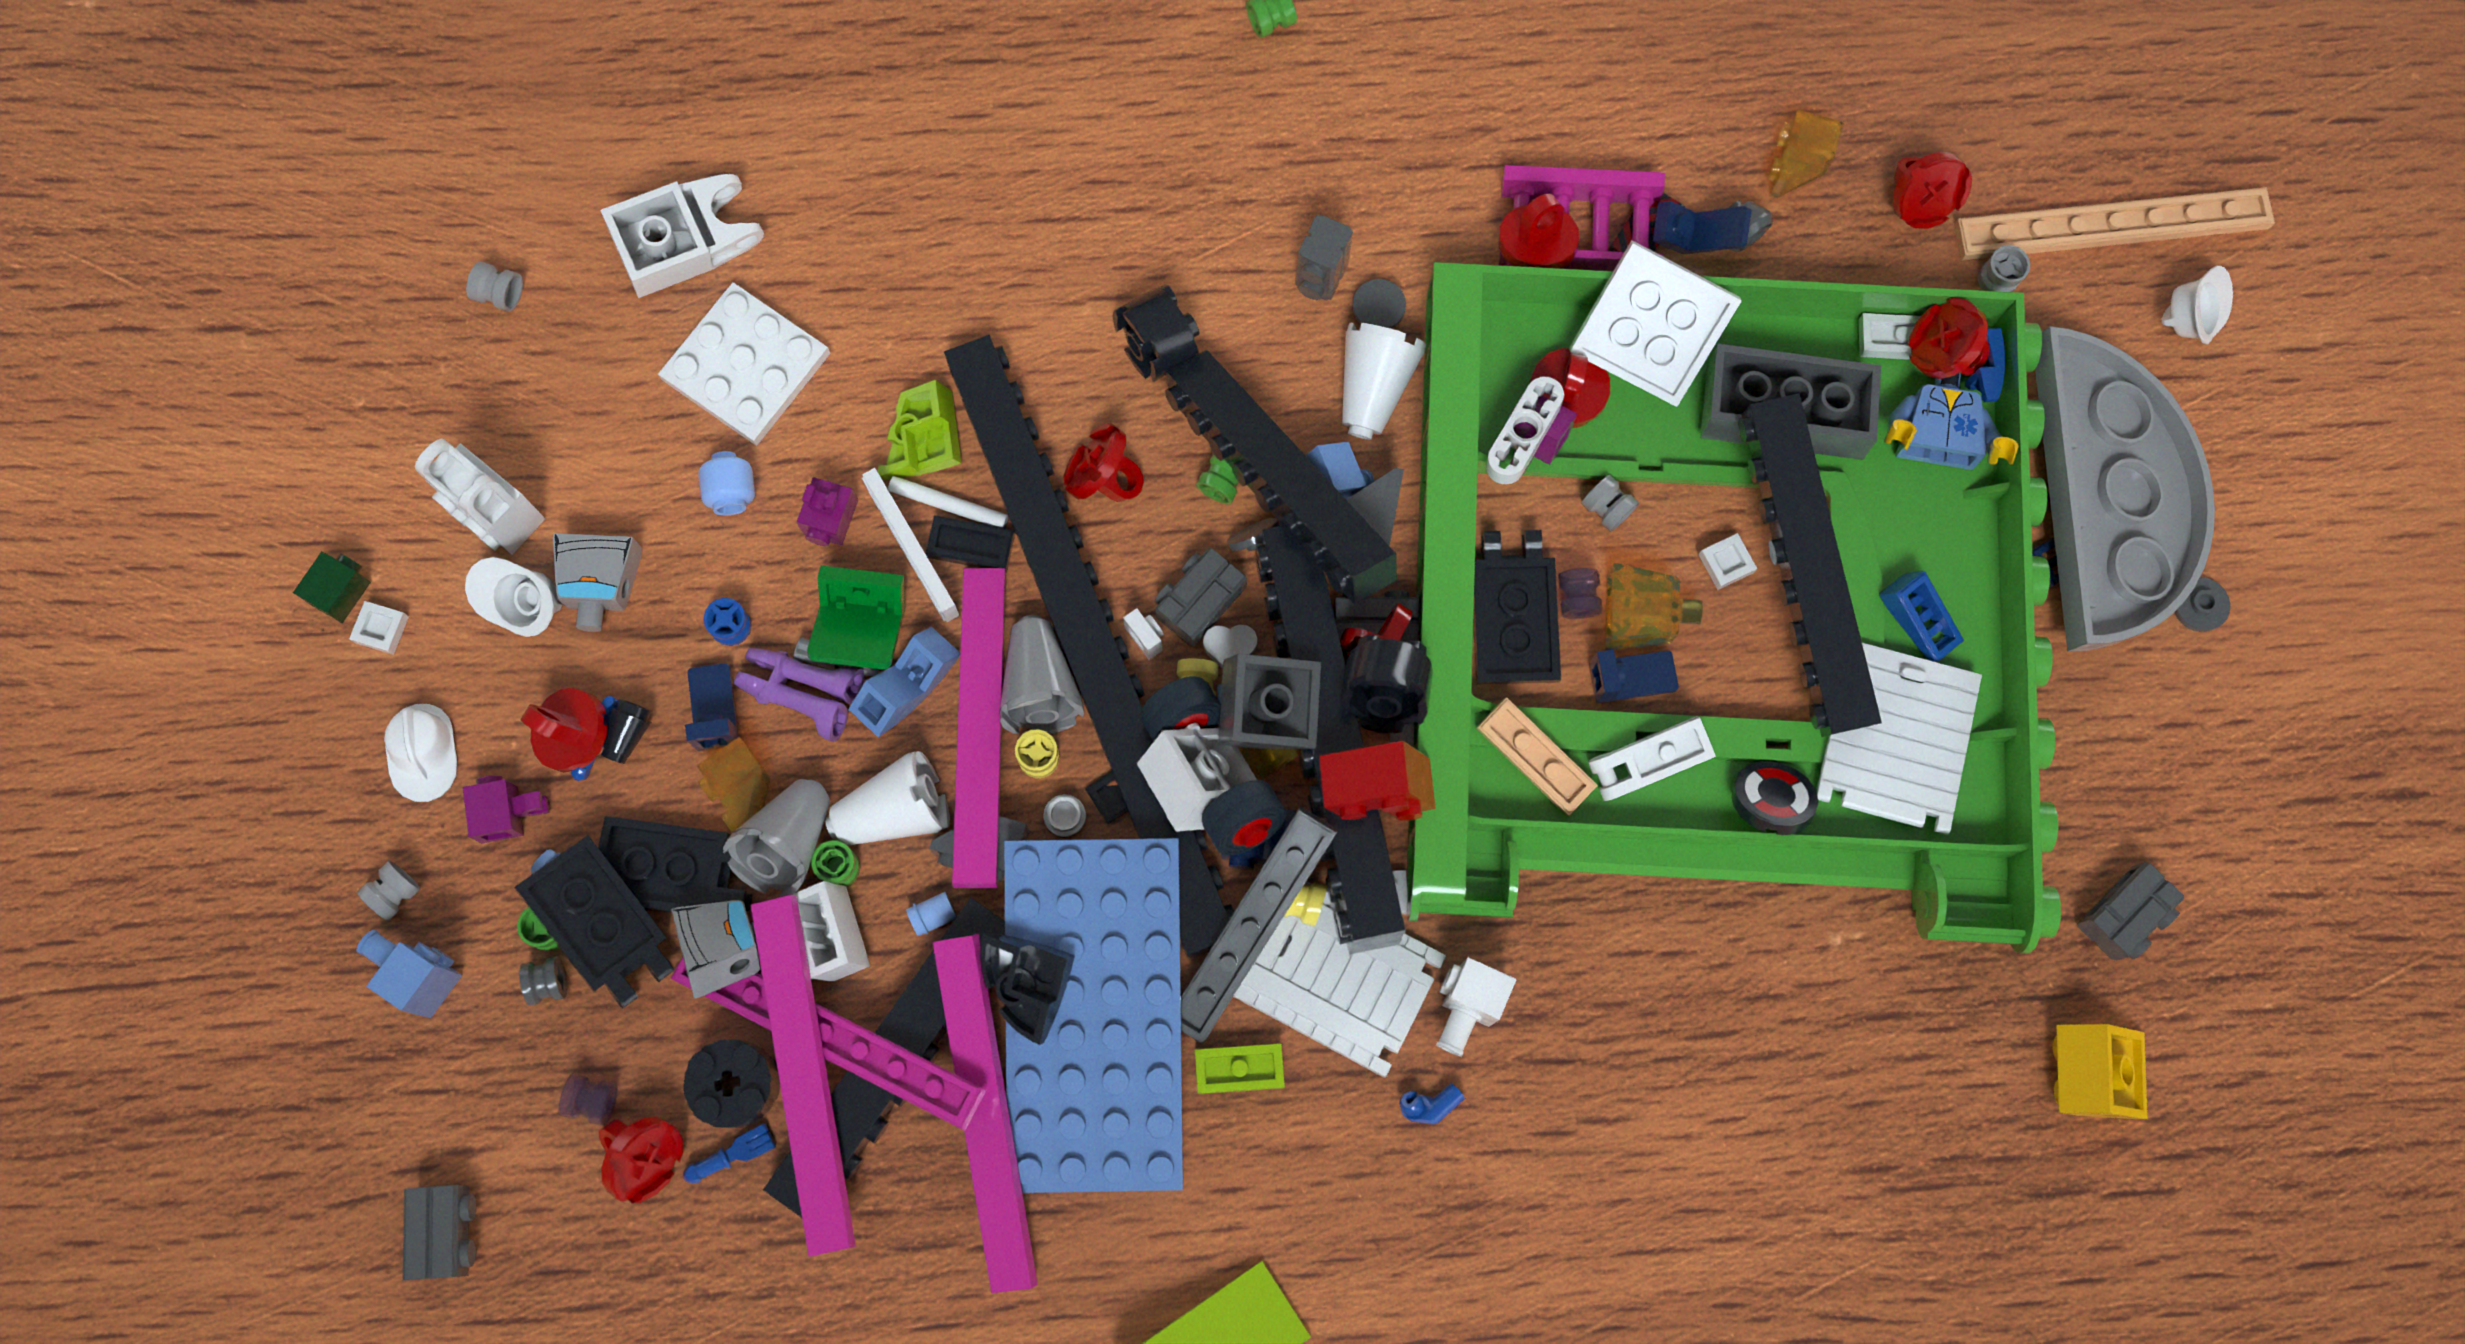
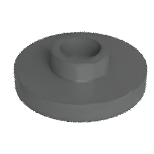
M1384 279L1370 280L1357 289L1352 304L1353 314L1360 325L1361 323H1367L1392 329L1403 319L1406 299L1402 290L1396 284Z
M1276 518L1260 520L1233 534L1227 540V543L1232 551L1246 548L1248 551L1256 550V545L1262 544L1263 529L1280 525Z
M2200 577L2188 598L2174 613L2177 619L2188 629L2197 632H2208L2218 628L2227 620L2230 613V600L2227 592L2220 584L2211 579Z

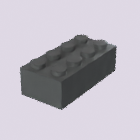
M1717 343L1706 367L1700 438L1749 445V442L1744 443L1740 436L1738 421L1739 418H1742L1741 413L1750 404L1800 393L1814 453L1863 460L1877 441L1882 365Z

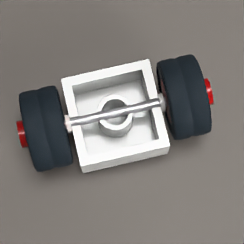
M1184 677L1160 688L1142 707L1141 720L1149 732L1153 744L1138 761L1137 765L1175 831L1205 829L1215 848L1221 854L1229 856L1247 852L1267 841L1281 828L1286 819L1285 809L1272 787L1267 782L1256 779L1237 747L1218 745L1219 728L1215 727L1220 721L1221 704L1214 695L1210 685L1201 677Z

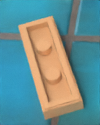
M1507 697L1503 698L1476 727L1499 752L1566 816H1570L1598 786Z

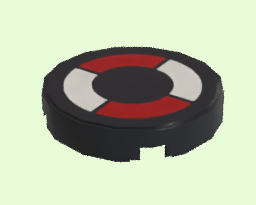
M1759 761L1748 764L1739 771L1732 788V803L1740 817L1761 831L1765 832L1766 828L1778 830L1776 835H1790L1801 832L1811 824L1819 804L1816 789L1810 780L1795 768L1780 762Z

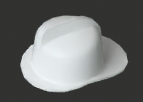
M2217 265L2211 268L2201 279L2177 287L2173 291L2171 304L2161 319L2162 324L2173 326L2176 334L2181 337L2200 339L2203 344H2209L2227 322L2232 309V282L2225 267Z
M497 557L481 559L471 567L466 576L465 592L468 602L475 612L486 620L525 637L539 635L547 629L552 616L561 610L563 605L557 599L556 587L546 575L526 569L506 559Z
M414 704L403 708L392 718L385 730L384 742L389 775L394 788L403 797L415 802H429L443 796L451 788L457 776V756L453 728L450 718L441 708L431 704Z

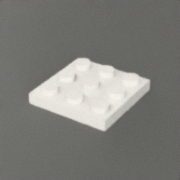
M1631 240L1569 349L1574 354L1587 356L1589 362L1677 407L1741 303V299L1730 291Z
M732 282L658 375L662 381L757 446L831 353L827 346Z

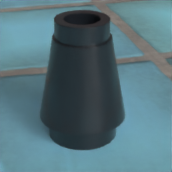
M619 699L616 708L611 707L607 736L601 756L625 764L627 758L631 755L652 723L648 721L652 711L629 701Z

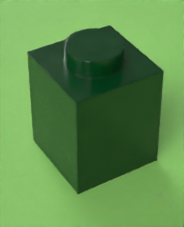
M321 551L293 591V594L343 624L371 582L359 574L362 566L341 553L334 559Z

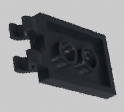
M1542 530L1524 531V535L1521 536L1523 555L1501 556L1500 531H1484L1483 536H1481L1483 560H1475L1473 621L1476 685L1558 683L1561 681L1555 558H1543Z
M605 816L598 849L644 909L672 913L671 909L677 907L740 900L744 903L746 911L750 912L753 895L748 894L744 890L728 888L732 871L728 862L731 856L728 850L724 853L723 847L731 834Z
M588 835L514 887L515 891L593 993L605 985L622 1009L638 997L633 988L624 979L638 967L645 964L657 982H660L674 971L671 964L656 947L666 940V936Z

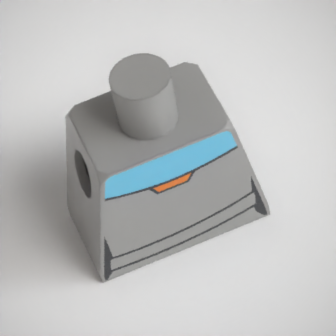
M554 533L553 549L557 599L567 608L578 609L577 629L599 632L602 629L604 610L623 611L626 609L642 556V547L633 537Z
M733 900L671 909L694 999L754 975L760 970L754 922L749 923L742 901Z

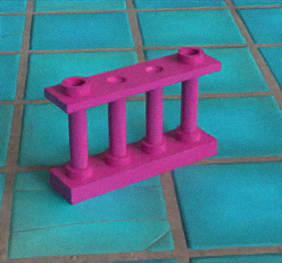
M1505 165L1501 197L1514 200L1515 209L1516 207L1530 204L1532 199H1536L1540 195L1552 194L1564 207V211L1569 214L1570 202L1590 201L1593 204L1592 251L1576 250V255L1572 262L1563 269L1614 271L1624 252L1608 251L1610 204L1613 202L1630 203L1633 206L1632 240L1648 248L1649 206L1654 201L1660 202L1665 187V172ZM1500 251L1498 265L1512 266L1504 259Z

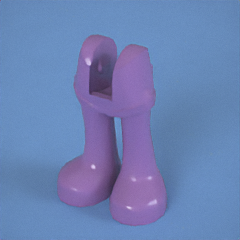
M758 648L748 649L745 659L761 668L772 671L769 681H765L750 674L738 672L734 679V684L754 696L758 703L764 705L773 703L805 714L813 719L818 735L826 740L835 742L841 737L848 718V711L843 703L799 691L785 684L789 678L823 690L840 701L852 704L864 683L863 669L854 666H844L836 670L824 669L790 658L788 653L782 650L774 652Z

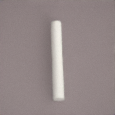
M896 476L891 478L888 486V491L986 525L1005 528L1008 522L1009 515Z

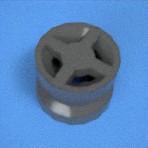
M559 957L547 958L545 963L538 965L533 962L521 964L519 970L520 986L523 997L529 1006L540 1004L542 999L549 997L554 1000L566 998V974Z

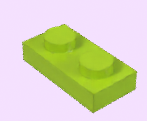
M1281 1044L1195 1050L1198 1094L1285 1088Z

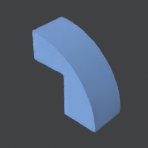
M929 627L911 638L894 666L865 681L848 710L877 737L883 735L910 714L933 691L960 657V652L933 627Z

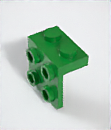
M821 565L817 577L820 607L807 648L808 658L811 661L882 670L889 668L893 660L905 613L904 575Z

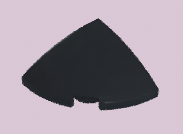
M990 932L983 933L980 952L981 969L986 988L995 986L998 998L1005 1005L999 1009V1013L1019 1034L1038 1045L1043 1044L1062 1002L1075 955L1016 937Z

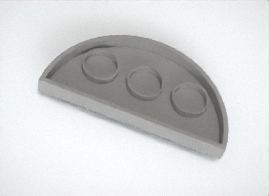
M2050 326L2041 332L2042 349L2035 373L2038 399L2043 404L2045 414L2043 443L2067 652L2089 651L2117 644L2150 630L2172 615L2188 598L2205 568L2211 549L2215 517L2214 493L2210 470L2197 434L2185 412L2165 386L2141 363L2108 342L2082 332Z

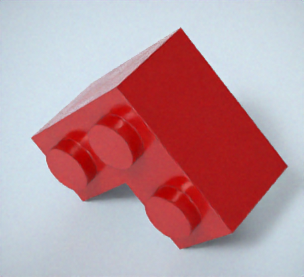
M1405 741L1319 756L1324 808L1339 815L1343 820L1364 818L1367 816L1366 811L1380 808L1383 812L1396 816L1397 820H1414L1422 817V811L1436 809L1430 758Z

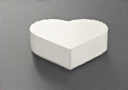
M1240 624L1231 629L1225 626H1214L1207 630L1204 635V651L1223 668V661L1236 654L1252 655L1257 647V635L1247 625Z

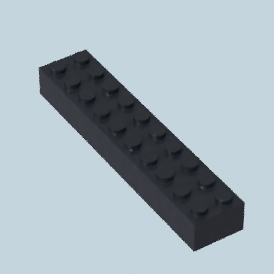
M1280 526L1263 529L1262 544L1256 545L1258 557L1256 559V567L1260 583H1268L1265 584L1266 597H1264L1268 621L1276 620V623L1273 624L1275 636H1272L1276 658L1321 662L1316 749H1300L1301 755H1298L1303 780L1311 779L1312 783L1309 786L1310 795H1307L1310 813L1338 829L1335 837L1321 857V861L1328 860L1330 869H1327L1328 877H1325L1330 903L1338 902L1339 911L1336 912L1337 919H1334L1338 942L1340 945L1347 943L1349 954L1398 945L1405 933V925L1378 809L1366 811L1367 816L1364 818L1343 820L1339 815L1324 808L1319 756L1364 748L1357 717L1352 715L1351 712L1345 715L1341 706L1346 666L1325 573L1318 564L1314 566L1309 562L1299 542L1294 537L1292 539L1288 538Z

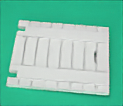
M1862 643L1882 723L1828 736L1816 790L1818 800L1829 803L1832 791L1843 792L1841 799L1842 807L1920 828L1925 823L1926 815L1936 817L1934 831L1948 835L1952 826L1953 813L1955 811L1982 674ZM1901 677H1905V678L1912 679V680H1916V681L1923 682V683L1913 682V681H1910V680L1903 679V678H1901Z
M1326 892L1315 927L1303 924L1299 917L1292 915L1286 918L1283 917L1233 997L1386 1078L1392 1064L1379 1058L1383 1047L1394 1053L1399 1052L1434 982V978L1421 971L1425 963L1441 968L1446 955L1405 933L1398 945L1349 954L1347 943L1340 945L1336 934L1334 919H1337L1336 912L1339 911L1338 902L1330 903L1328 892Z

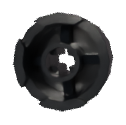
M1164 284L1113 311L1114 328L1116 332L1121 329L1124 330L1129 345L1124 351L1134 367L1145 379L1151 376L1152 381L1155 382L1166 376V371L1199 354L1194 337L1200 334L1198 326L1189 313L1182 314L1177 306L1176 296L1169 285Z
M1366 635L1360 638L1357 647L1351 650L1346 663L1341 695L1343 713L1347 715L1351 712L1352 715L1361 719L1360 727L1379 733H1401L1406 724L1414 723L1415 721L1419 725L1422 724L1428 714L1433 676L1432 663L1427 657V648L1418 641L1402 642L1395 639H1381L1375 635Z
M722 1039L706 1045L690 1059L684 1075L683 1092L688 1107L696 1118L714 1127L743 1128L759 1122L771 1110L774 1101L779 1096L780 1080L775 1060L763 1048L748 1041ZM731 1073L732 1077L740 1078V1086L733 1088L732 1096L730 1090H725V1081L729 1080Z

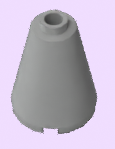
M1027 615L1020 618L1011 627L999 716L1003 728L1015 734H1020L1019 728L1039 729L1049 734L1058 733L1076 725V716L1078 714L1081 717L1084 715L1083 701L1053 626L1048 620L1038 615Z
M796 780L729 836L723 847L724 853L728 850L731 856L728 862L731 870L743 882L757 891L766 893L769 888L782 890L778 896H788L796 893L805 881L830 805V798L825 788L814 780Z

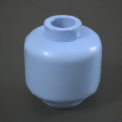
M729 451L717 452L711 456V460L705 462L699 468L698 478L701 500L706 507L713 509L715 514L735 515L742 513L746 510V506L755 498L752 467L748 461L736 457L735 453Z

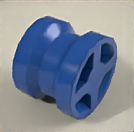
M730 598L716 599L710 603L703 617L704 625L708 632L722 645H738L746 640L751 631L750 617L737 601Z

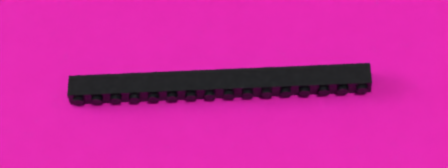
M990 335L946 350L944 355L1115 777L1119 791L1126 804L1138 838H1179L1180 942L1188 960L1210 951L1232 916L1234 909L1231 904L1223 906L1218 890L1223 889L1224 886L1215 864L1207 867L1202 855V851L1207 850L1208 847L1201 829L1175 831L1137 765L1138 761L1153 744V740L1144 727L1140 716L1142 706L1139 698L1145 696L1137 673L1129 675L1123 661L1130 657L1121 635L1113 637L1108 623L1113 622L1114 618L1106 598L1098 600L1093 586L1098 585L1099 581L1090 561L1082 562L1078 549L1084 548L1076 525L1068 527L1063 513L1068 512L1069 508L1061 488L1052 489L1048 477L1054 475L1049 458L1046 452L1038 454L1033 441L1038 440L1039 435L1032 417L1023 418L1019 405L1025 404L1017 381L1009 383L1004 370L1009 369L1010 365L1002 345L994 347Z

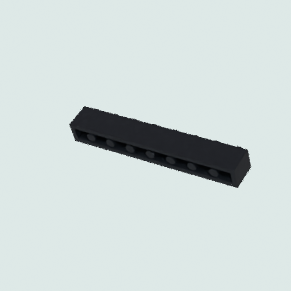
M1208 350L1166 371L1168 389L1165 390V395L1172 409L1176 412L1180 410L1185 415L1192 431L1197 436L1202 435L1209 442L1216 458L1220 461L1225 460L1232 468L1237 481L1242 486L1247 485L1255 493L1260 507L1265 512H1272L1278 519L1284 534L1290 539L1294 537L1299 542L1309 562L1314 566L1318 564L1325 571L1331 586L1336 592H1343L1355 605L1397 581L1396 552Z
M1800 393L1750 404L1741 413L1742 418H1739V432L1744 443L1749 442L1752 458L1748 461L1749 472L1753 483H1759L1762 499L1758 502L1759 513L1764 524L1769 523L1773 539L1769 540L1768 543L1769 553L1773 564H1779L1783 581H1779V594L1782 603L1785 606L1789 605L1793 622H1789V634L1793 645L1800 648L1803 663L1799 664V674L1803 686L1810 689L1813 704L1809 705V714L1812 725L1815 729H1820L1821 737L1881 724L1882 721Z
M970 898L941 940L979 934L981 946L982 934L985 932L1005 935V921ZM934 950L875 1031V1034L932 1063L941 1051L937 1044L947 1031ZM847 1071L830 1095L844 1178L849 1181L863 1163L864 1159L859 1155L867 1143L871 1141L875 1144L889 1126L890 1122L885 1119L895 1104L901 1107L906 1100ZM790 1151L763 1191L802 1218L792 1153Z

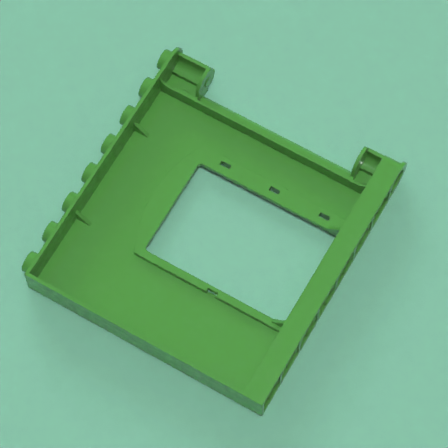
M1434 262L1426 294V347L1424 351L1416 597H1419V642L1427 648V657L1432 663L1433 676L1428 714L1422 724L1419 725L1417 721L1414 722V748L1430 758L1436 809L1422 811L1421 818L1409 820L1407 920L1418 921L1419 913L1513 918V910L1516 907L1519 869L1912 890V911H1916V926L1922 939L2010 944L2015 952L2030 954L2036 948L2040 937L2053 938L2060 926L2061 902L2059 893L2054 886H2043L2042 852L2050 853L2055 847L2058 836V815L2052 802L2040 801L2039 769H2047L2052 763L2055 752V730L2050 719L2037 718V687H2044L2049 681L2052 671L2053 653L2051 643L2047 637L2035 636L2034 606L2043 605L2048 595L2050 569L2045 557L2032 556L2031 527H2038L2044 519L2047 507V487L2043 478L2030 477L2029 449L2037 448L2042 439L2045 414L2040 400L2027 399V372H2033L2039 363L2042 349V333L2037 323H2025L2024 293L1701 276L1739 296L1741 303L1679 405L1676 407L1607 371L1610 377L1611 394L1603 412L1586 425L1572 428L1568 439L1550 465L1534 457L1524 474H1522V476L1603 480L1606 476L1612 475L1617 481L1760 488L1759 483H1753L1750 476L1748 461L1752 458V454L1748 444L1700 438L1706 367L1717 343L1882 365L1877 441L1863 460L1815 454L1827 498V505L1862 643L1928 660L1889 612L1879 596L1880 592L1902 575L1925 571L1964 639L1962 643L1937 663L1982 674L1955 811L1953 813L1950 833L1946 835L1934 831L1936 817L1926 815L1925 823L1920 828L1842 807L1841 799L1843 792L1833 790L1829 803L1818 800L1819 804L1812 822L1805 829L1790 835H1776L1778 830L1766 828L1765 832L1761 831L1740 817L1732 803V788L1739 771L1748 764L1759 761H1773L1795 768L1805 775L1817 790L1828 736L1821 737L1820 729H1815L1812 722L1698 716L1702 721L1716 757L1615 799L1604 801L1599 791L1602 784L1597 773L1592 774L1588 764L1590 759L1636 742V737H1648L1696 716L1516 706L1598 785L1570 816H1566L1476 729L1482 720L1497 706V704L1478 699L1471 693L1477 474H1488L1486 463L1489 451L1508 421L1512 410L1527 389L1536 364L1546 354L1561 348L1570 347L1613 271ZM1956 297L1967 299L1985 314L1988 329H2002L2005 349V373L2001 394L1996 402L1982 401V407L1987 409L2002 437H2009L2018 443L2019 447L2013 465H2010L2007 460L2000 457L1996 464H1989V454L1987 452L1973 470L1896 457L1899 441L1892 439L1890 444L1884 442L1889 432L1888 417L1905 397L1915 395L1922 385H1934L1935 378L1928 377L1911 363L1910 359L1860 357L1859 319L1863 313L1922 316L1935 304L1941 306L1949 303L1947 299ZM1960 373L1961 376L1959 389L1977 392L1980 396H1982L1981 392H1979L1978 390H1969L1965 387V381L1971 375H1965ZM1510 447L1505 460L1500 461L1499 467L1506 469L1510 465L1515 449ZM1920 604L1915 607L1916 612L1923 609ZM1929 618L1924 622L1925 628L1933 623V621ZM1939 631L1932 637L1933 642L1936 643L1944 636L1943 633ZM1901 677V678H1903V679L1910 680V681H1913V682L1923 683V682H1919V681H1916V680H1912V679H1908V678H1905V677ZM1788 742V749L1766 748V744L1781 745ZM1624 763L1613 767L1618 780L1629 776Z

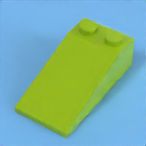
M1261 1261L1141 1344H1302L1311 1336Z

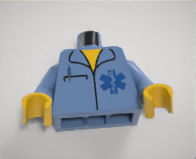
M1960 373L1947 378H1935L1934 385H1922L1915 395L1905 397L1888 417L1889 432L1884 442L1890 444L1892 439L1899 441L1896 450L1897 458L1973 470L1985 457L1986 452L1989 454V464H1996L2000 457L2007 460L2010 465H2013L2019 447L2015 440L2009 437H2002L1987 409L1982 407V398L1977 392L1959 389Z

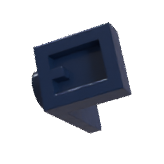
M1672 201L1660 202L1657 208L1653 242L1682 255L1743 248L1747 245L1752 210L1746 206L1694 212Z
M1614 649L1598 651L1589 663L1596 703L1674 693L1679 688L1671 651L1615 658Z
M727 663L690 668L687 673L693 723L685 724L687 742L697 751L740 745L731 667Z

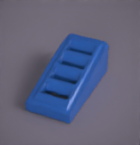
M1925 571L1906 573L1879 593L1886 608L1929 661L1938 662L1964 641ZM1920 604L1923 609L1916 612L1915 607ZM1931 618L1933 623L1925 628L1923 623ZM1941 631L1944 636L1934 643L1932 637Z

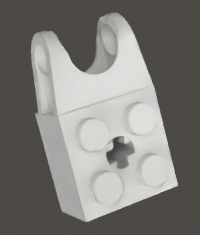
M722 174L683 184H678L676 181L601 209L608 231L638 298L711 271L750 250L763 239L764 232L759 223L726 224L716 218L718 210L741 192L742 183L738 176ZM656 238H662L659 242H653Z
M438 439L430 444L416 461L415 470L437 491L432 498L494 551L501 546L513 555L545 520L543 515L522 493L461 443L455 448L445 439Z

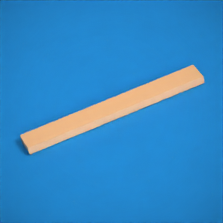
M2267 187L1960 218L1955 222L1954 228L1961 261L1990 258L1998 248L2007 245L2019 247L2026 254L2266 230L2270 229L2275 224Z

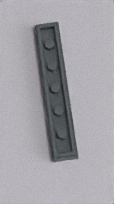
M1299 807L1181 995L1182 1032L1202 1044L1205 1042L1335 837L1337 828L1304 808Z

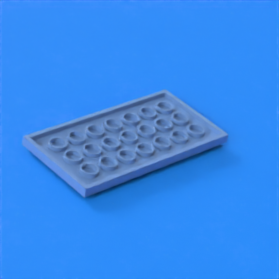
M1179 838L1004 841L1005 935L1036 942L1075 955L1062 1002L1043 1044L1038 1045L1028 1040L1006 1022V1100L1022 1193L1183 1190Z

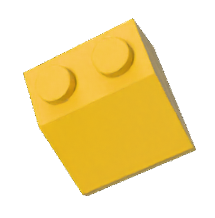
M2109 1024L2057 1025V1036L2053 1040V1054L2058 1062V1080H2056L2054 1085V1097L2059 1105V1113L2076 1116L2148 1120L2145 1033Z

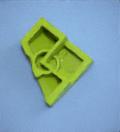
M933 380L901 392L896 407L897 418L890 427L887 440L892 443L886 465H879L877 470L881 479L890 480L893 476L899 478L917 476L962 464L952 391L938 381Z

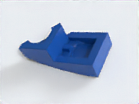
M2001 328L1988 329L1986 339L1989 343L1988 358L1982 368H1979L1965 381L1967 389L1981 392L1983 402H1996L2000 397L2003 386L2005 349Z

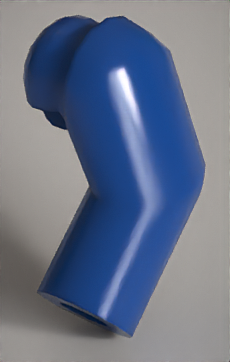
M1450 1083L1435 1097L1420 1095L1416 1091H1408L1402 1095L1399 1103L1402 1115L1411 1122L1434 1125L1444 1119L1465 1100V1097L1453 1083Z

